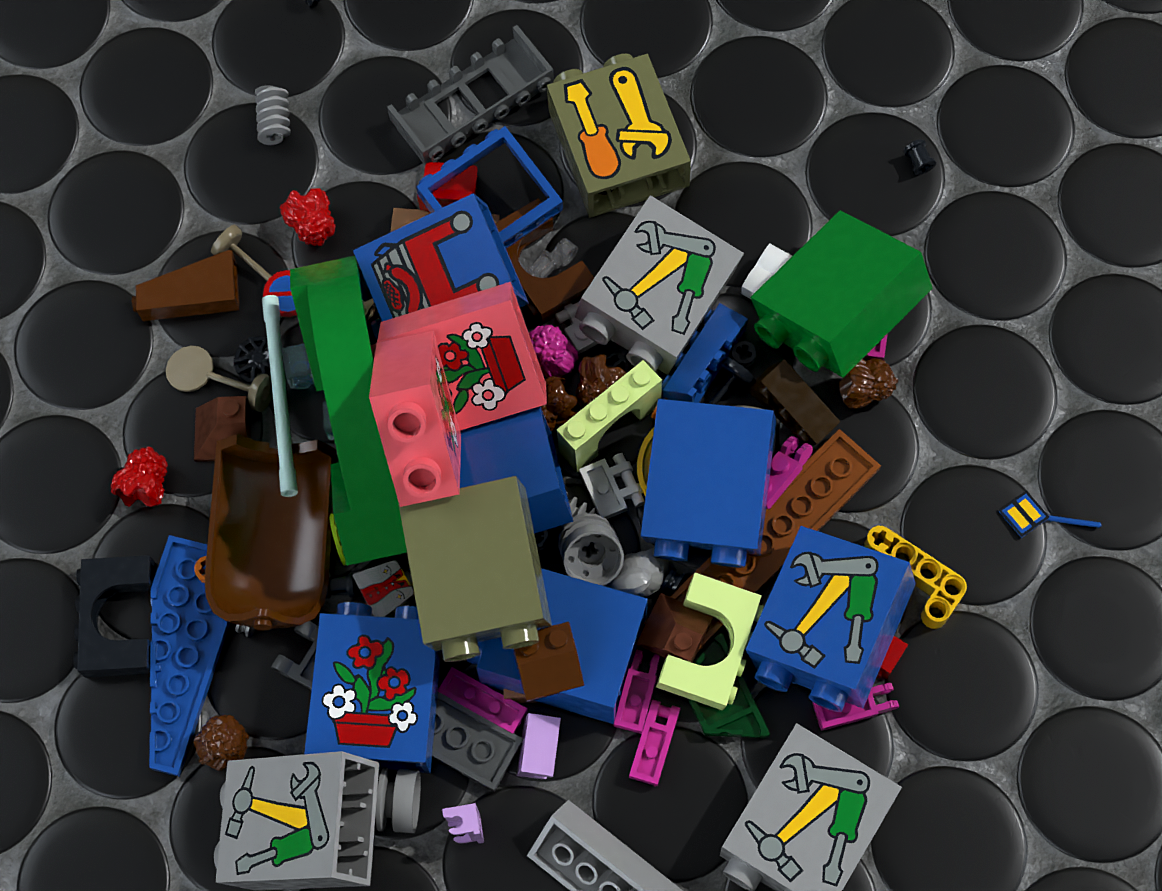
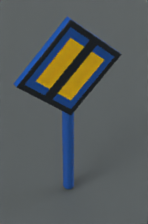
M1027 490L998 510L1021 538L1045 521L1096 528L1101 527L1100 522L1050 516Z

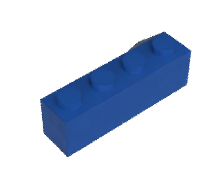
M721 303L718 304L715 311L711 309L703 321L705 326L702 331H696L689 343L691 347L687 354L682 353L675 364L677 369L672 376L667 375L662 383V399L668 398L669 400L700 403L720 372L721 361L731 355L733 346L740 341L747 330L748 318Z

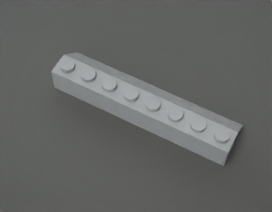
M569 800L550 817L527 855L570 891H683Z

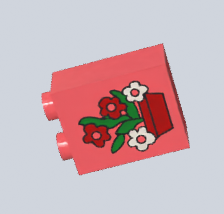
M511 282L380 323L377 343L434 330L460 430L547 404L546 382ZM376 343L371 345L373 360L375 357Z
M434 330L376 343L369 399L400 507L459 495L461 432Z

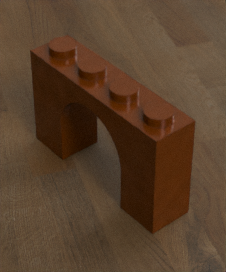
M537 198L496 222L498 231H502L541 204L540 199ZM553 218L506 249L529 304L525 305L531 317L533 319L537 317L542 325L556 317L555 314L564 310V306L579 302L594 279L583 261L549 278L532 276L521 267L519 257L522 251L530 243L554 230Z

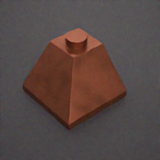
M246 396L217 397L196 408L195 462L215 461L216 444L219 440L236 434L251 439L252 409L248 405Z
M660 593L636 645L663 658L671 655L693 663L713 616L685 607L683 602Z

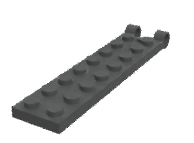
M308 621L296 626L294 629L300 636L313 642L301 664L298 665L279 654L271 668L312 690L319 626ZM438 692L432 758L495 792L521 747L523 738L510 733Z

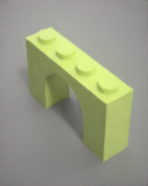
M642 360L557 429L558 448L561 456L576 472H579L580 468L585 467L598 456V443L601 437L619 418L631 411L641 421L657 407L658 399H661L662 379Z
M694 573L683 606L711 615L723 623L730 637L729 653L723 661L710 666L697 665L667 655L656 688L723 710L727 703L732 705L737 693V687H734L733 684L736 676L741 677L746 664V660L742 659V656L753 633L751 632L753 621L758 622L763 610V605L759 604L762 595Z

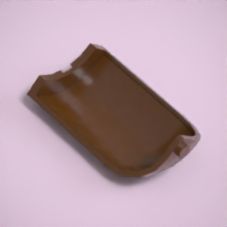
M238 434L217 441L205 568L206 599L214 614L227 622L265 631L271 628L299 626L314 619L325 603L329 585L332 536L330 514L333 513L330 464L336 463L337 450L318 439L292 444L298 494L292 497H284L280 491L278 449L269 448L268 442L255 441Z

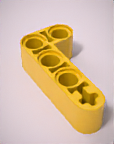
M875 526L869 530L864 547L896 557L898 553H904L909 557L916 582L915 586L930 595L922 610L921 619L931 629L941 628L947 622L966 592L967 584L965 579L889 528ZM878 539L883 540V543H880L879 545L874 544V541H877ZM893 546L891 554H888L887 551ZM920 570H930L933 573L934 578H924L921 575ZM945 586H955L958 590V594H948L945 590ZM929 609H940L942 611L943 617H933L930 614Z

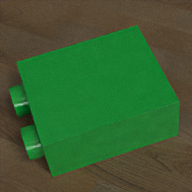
M840 210L750 297L760 319L754 325V328L760 338L769 346L777 349L784 343L793 348L798 360L811 371L817 372L823 366L844 378L933 288L921 251Z

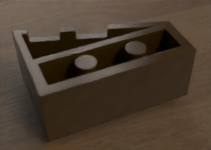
M785 359L768 367L755 379V382L750 387L746 388L766 409L774 411L775 417L794 433V436L798 438L802 445L805 443L811 446L817 445L840 423L839 419Z

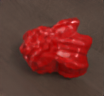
M312 188L305 196L293 190L290 192L286 202L280 205L281 215L285 224L293 227L299 235L300 241L305 242L307 245L322 246L325 240L335 232L334 218L330 215L331 211L328 210L330 201L326 192L321 190V188Z
M151 447L134 450L128 454L124 468L117 471L113 476L111 483L112 494L118 495L125 506L128 507L137 499H140L146 506L150 507L161 504L165 491L162 483L165 481L164 476L167 473L166 468L168 466L165 457L159 455Z

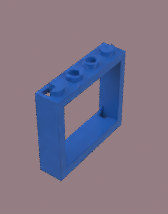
M504 126L500 130L495 129L488 133L485 140L478 145L472 144L467 147L463 155L456 160L450 159L441 166V170L434 175L428 174L423 177L416 188L419 198L431 213L441 209L442 206L433 196L432 192L505 143L547 198V200L499 232L507 249L563 210V201L510 131Z

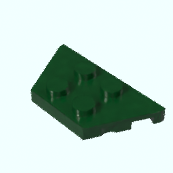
M722 633L715 637L713 643L701 654L695 664L701 666L715 665L727 657L729 647ZM742 675L741 677L736 676L733 684L734 687H737L733 704L727 703L723 710L688 699L705 736L767 738L770 736V732Z

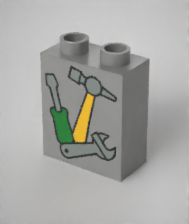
M650 195L581 297L575 318L581 321L579 328L585 336L596 343L606 345L609 340H612L629 350L626 357L634 367L644 360L654 372L658 369L668 375L732 277L744 253Z
M796 723L721 848L719 856L729 861L722 873L748 891H755L760 881L775 891H842L902 787Z
M343 751L228 761L226 781L220 791V802L223 812L220 841L214 851V863L217 869L215 883L255 891L370 886L379 762Z

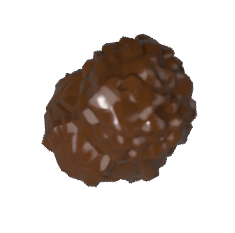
M600 354L592 358L584 357L579 365L580 382L577 384L575 392L577 404L583 409L623 377L626 371L620 367H607L606 355Z
M872 358L865 361L862 359L841 379L839 389L843 402L848 408H861L873 400L881 401L891 396L893 391L896 390L898 379L894 376L889 364L884 360Z
M556 376L545 379L547 404L541 406L550 431L557 425L562 426L577 414L574 408L577 398L566 393L563 385L566 380Z
M232 715L210 717L206 725L202 726L201 732L195 736L193 743L200 758L199 763L220 771L227 767L228 761L244 760L249 735L245 732L242 724H239Z

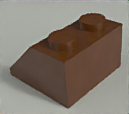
M569 622L538 629L539 642L537 644L513 649L526 702L584 686L577 649Z

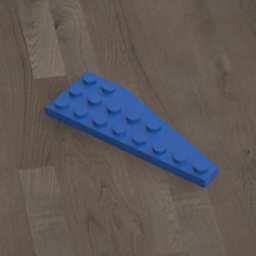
M169 535L151 586L152 642H150L151 732L149 768L180 777L230 622L223 620L213 613L206 599L205 583H202L194 572L196 562L201 557L207 556V544Z

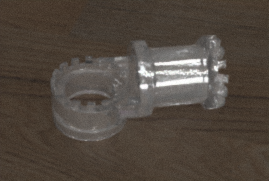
M562 239L560 241L561 244L558 243V246H555L551 253L542 250L536 262L532 266H527L525 271L535 277L547 278L554 269L557 270L561 265H568L576 255L578 247L568 239Z

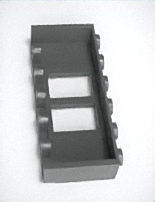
M518 25L513 27L514 38L504 44L501 39H496L492 43L493 52L484 58L479 52L474 53L470 58L471 66L463 71L457 66H453L449 70L450 79L441 85L435 79L431 80L427 84L428 93L418 99L414 93L409 94L405 99L407 106L397 112L392 104L387 107L391 122L424 165L428 162L439 160L453 148L462 145L468 137L475 133H481L490 123L496 119L504 118L510 110L518 105L526 104L540 92L546 91L548 84L553 83V68ZM489 71L508 96L485 109L467 84ZM459 90L478 115L455 128L437 104Z

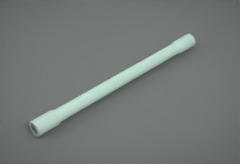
M267 295L262 298L267 331L280 465V491L282 496L292 497L298 494L292 452L280 332L279 299L275 295Z

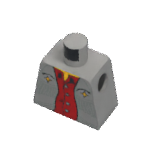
M397 560L352 575L366 603L372 607L374 617L395 618L397 607L412 606L416 603L415 594L412 589L411 571L409 569L403 572Z

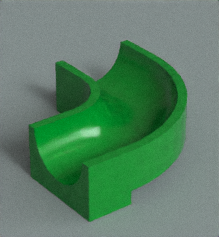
M355 256L290 269V289L316 391L324 390L339 459L338 463L330 464L333 515L346 565L406 553L407 548L398 498L369 399L374 360L365 318L357 259Z

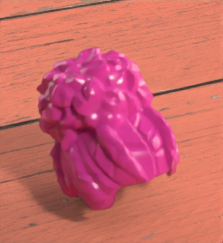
M552 325L537 326L534 330L530 331L529 336L545 377L556 376L561 378L573 372L572 370L579 357L578 351L571 344L570 340L562 334L559 327H553Z

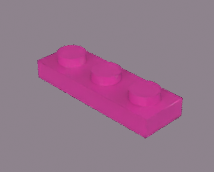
M451 667L438 689V692L512 734L516 733L528 712L526 707L511 699H504V695Z

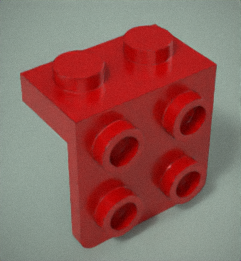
M426 163L424 177L428 174L434 175L440 171L444 163ZM470 166L432 192L442 208L472 193L476 194L477 166ZM417 194L420 210L430 212Z

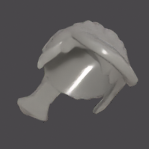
M654 548L627 554L624 556L623 567L618 576L603 586L640 597H648L660 589L670 572L669 561L653 557Z

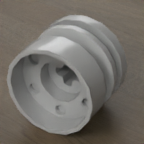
M584 513L573 517V522L564 524L558 536V548L567 575L602 586L616 578L623 567L624 553L615 529L610 522L597 514Z
M382 768L377 787L375 814L378 831H383L387 819L392 818L394 832L415 833L420 806L421 780L419 770L399 769L395 781L391 782L389 769Z

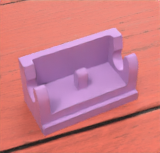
M532 713L527 714L523 724V742L520 747L517 776L536 779L553 777L561 718Z
M476 803L442 809L443 817L446 818L448 826L453 827L449 829V832L453 835L465 834L464 836L454 837L455 842L468 843L477 841L478 844L484 843L481 818Z

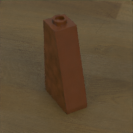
M227 250L135 286L136 296H132L133 310L138 312L142 321L240 310L237 261L232 250Z

